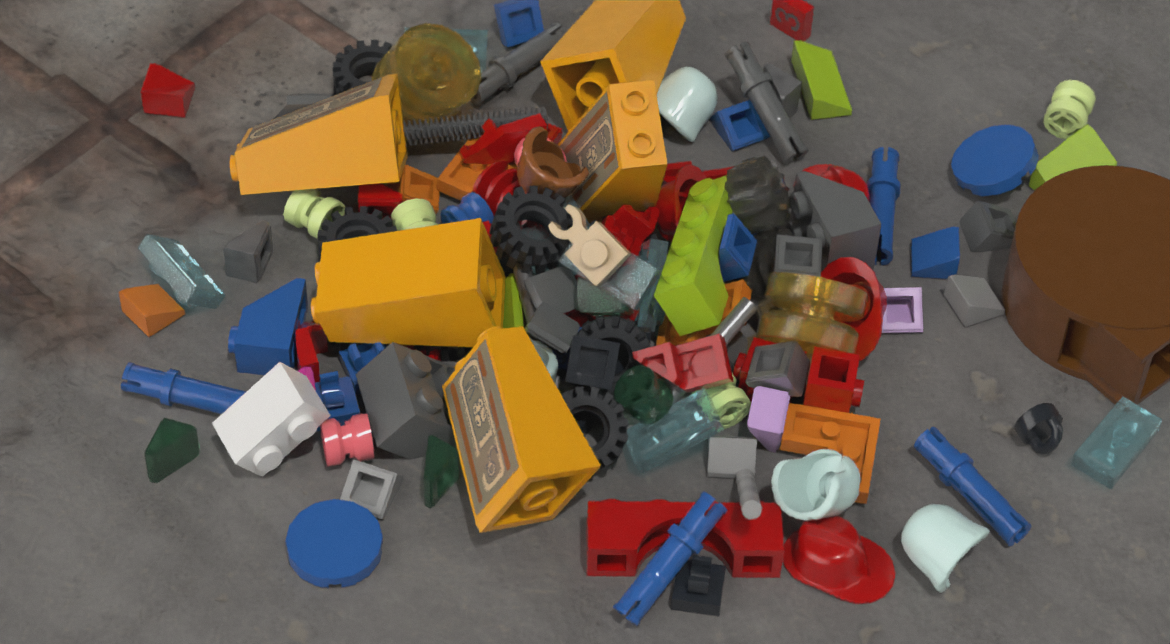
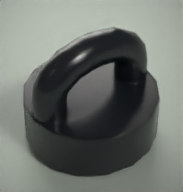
M1052 403L1038 404L1018 418L1014 430L1022 442L1030 444L1036 453L1049 454L1058 447L1062 440L1063 417ZM1050 436V438L1045 443H1042L1041 440Z

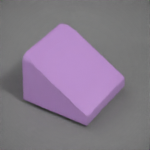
M922 287L884 288L887 296V308L883 316L882 333H923Z
M757 386L753 392L747 426L749 431L768 451L776 453V450H779L790 395L786 391Z

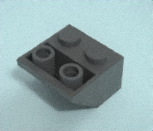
M806 171L796 173L794 192L790 193L789 196L791 216L790 222L786 223V235L822 239L821 272L830 262L841 257H855L866 262L874 270L881 222L864 192Z
M392 342L356 373L378 448L408 459L457 450L442 389L443 384L455 371V366L428 357L418 350H411Z

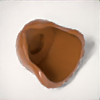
M540 126L534 127L523 141L522 153L517 168L519 184L523 187L526 194L531 185L538 186V194H543L545 188L553 190L550 197L553 200L559 195L565 199L578 185L585 181L589 175V170L586 166L581 170L578 164L565 162L564 154L560 147L554 142L547 140L548 132Z

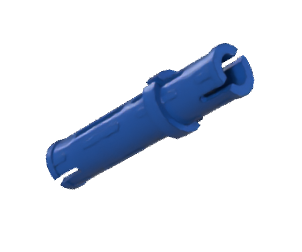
M879 147L872 153V177L867 181L870 205L881 222L877 251L881 250L882 252L881 265H886L893 260L895 200L899 198L901 189L900 181L897 179L900 155L897 150L888 147L887 161H883L884 147ZM876 253L875 265L877 264V253Z
M129 362L123 372L122 379L128 381L121 383L122 391L158 398L162 405L172 406V404L178 403L223 414L247 392L181 376L180 370L170 368L165 372L136 365L133 362Z
M931 427L930 431L928 429L925 430L914 443L915 450L935 467L940 474L939 479L945 486H952L958 491L967 503L991 525L1008 546H1013L1015 542L1018 543L1028 534L1031 524L973 466V459L967 453H960L954 448L937 427Z
M703 491L700 494V498L679 525L673 524L667 531L670 535L669 538L660 547L621 599L614 604L613 608L619 614L626 615L637 601L636 605L625 617L638 627L642 618L690 556L700 553L704 548L701 542L719 519L728 511L720 502L718 504L714 503L704 516V513L716 500L710 494Z

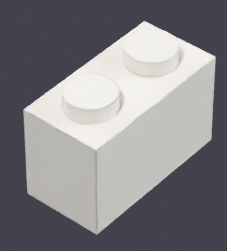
M279 362L221 414L212 425L234 463L263 477L267 472L278 467L283 458L303 440L311 437L317 428L331 415L307 376Z

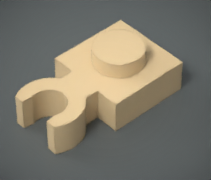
M567 205L565 210L573 217L572 227L564 231L560 225L551 222L548 225L549 230L555 237L570 240L573 243L565 255L596 287H601L632 254L601 222L596 221L588 229L584 213L575 206Z

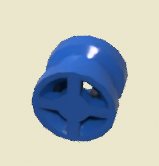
M474 192L463 196L459 205H449L440 212L442 224L481 218L482 222L489 221L492 223L494 219L489 205L479 194Z

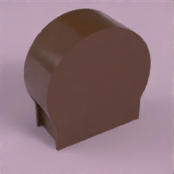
M1113 165L1089 166L1067 171L1051 178L1039 186L1023 204L1018 215L1002 282V304L1011 328L1034 355L1061 372L1088 381L1124 413H1127L1170 381V180L1132 167Z

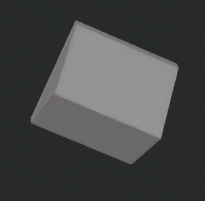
M708 435L707 477L736 478L737 472L741 469L751 470L755 477L757 439L755 437Z

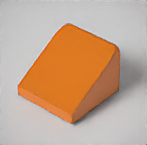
M405 164L400 181L387 183V187L403 194V202L415 198L425 199L431 203L435 214L439 212L440 192L437 190L438 177Z
M159 284L126 288L119 291L122 311L148 337H151L185 315V310Z

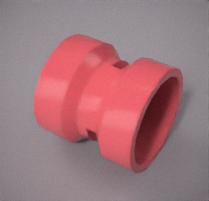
M367 413L352 415L348 421H344L342 426L335 418L327 419L320 425L327 467L341 465L345 460V455L348 454L349 458H356L358 461L374 459L372 434Z

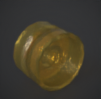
M423 23L410 27L395 42L391 49L376 64L371 81L389 74H398L403 120L407 126L408 120L413 125V119H415L416 124H418V119H421L423 124L424 118H426L427 123H429V118L434 123V117H437L438 122H440V116H442L443 121H445V116L450 121V115L454 117L477 93L481 81L479 60L471 45L457 32L443 25Z
M773 272L769 274L765 297L772 305L784 310H770L760 315L756 334L757 338L775 343L797 341L803 351L812 355L814 346L856 354L860 335L853 327L842 322H853L864 318L868 299L867 292L845 283L817 276L788 272Z

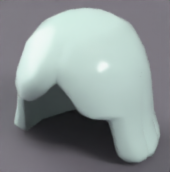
M683 67L674 71L662 80L657 93L659 114L683 135L686 140L694 142L716 107L717 91L714 83L706 75L693 67Z
M819 449L803 458L783 460L776 465L771 480L773 498L784 512L796 519L810 521L838 516L849 509L857 499L860 487V472L850 457L842 456L835 450Z
M930 504L918 509L909 518L903 528L901 542L904 551L911 561L930 579L935 589L942 593L950 586L948 577L958 561L973 546L987 537L989 529L972 522L952 507L942 504Z

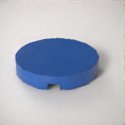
M1009 124L997 125L977 131L965 139L954 152L951 166L957 183L963 190L965 188L970 189L972 194L978 196H992L1013 190L1023 183L1021 178L1028 171L1030 175L1037 166L1039 155L1031 134L1022 127Z
M332 499L314 503L300 511L288 528L286 548L290 566L301 579L316 587L329 588V584H341V587L355 585L370 576L380 563L382 555L383 536L379 521L367 508L353 501Z

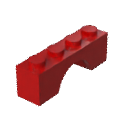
M618 499L588 501L586 527L587 576L635 577L641 564L651 554L658 551L670 535L667 532L673 524L679 525L696 502H669L664 499L651 501H620ZM714 501L708 508V510L704 513V516L708 513V511L711 509L714 503L718 504L719 502ZM760 501L762 508L760 516L755 519H748L742 513L740 502H720L728 511L719 519L701 542L704 547L703 549L721 560L726 565L732 578H780L784 555L781 507L777 503Z

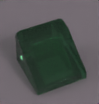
M578 277L577 310L580 313L590 316H600L603 314L604 316H612V314L631 316V314H634V306L605 288L596 287L590 280Z
M165 417L160 421L144 452L150 482L157 484L199 455L200 447L195 426Z
M434 435L428 437L424 470L425 506L431 509L459 478L458 450Z

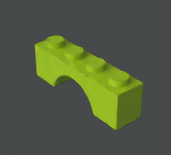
M730 175L714 180L711 178L703 179L690 188L654 293V297L680 336L721 323L729 297L719 265V249L728 214L734 213L749 230L754 216Z

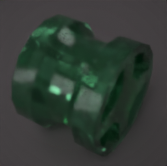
M644 365L628 369L621 375L614 390L615 399L623 408L629 410L631 415L642 424H653L660 421L668 414L674 400L673 391L664 381L659 380V377L650 367Z

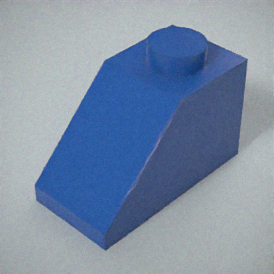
M296 278L243 308L239 325L231 326L228 339V351L235 354L237 372L266 375L279 362L294 369L297 357L296 329L305 322L308 311L306 279Z

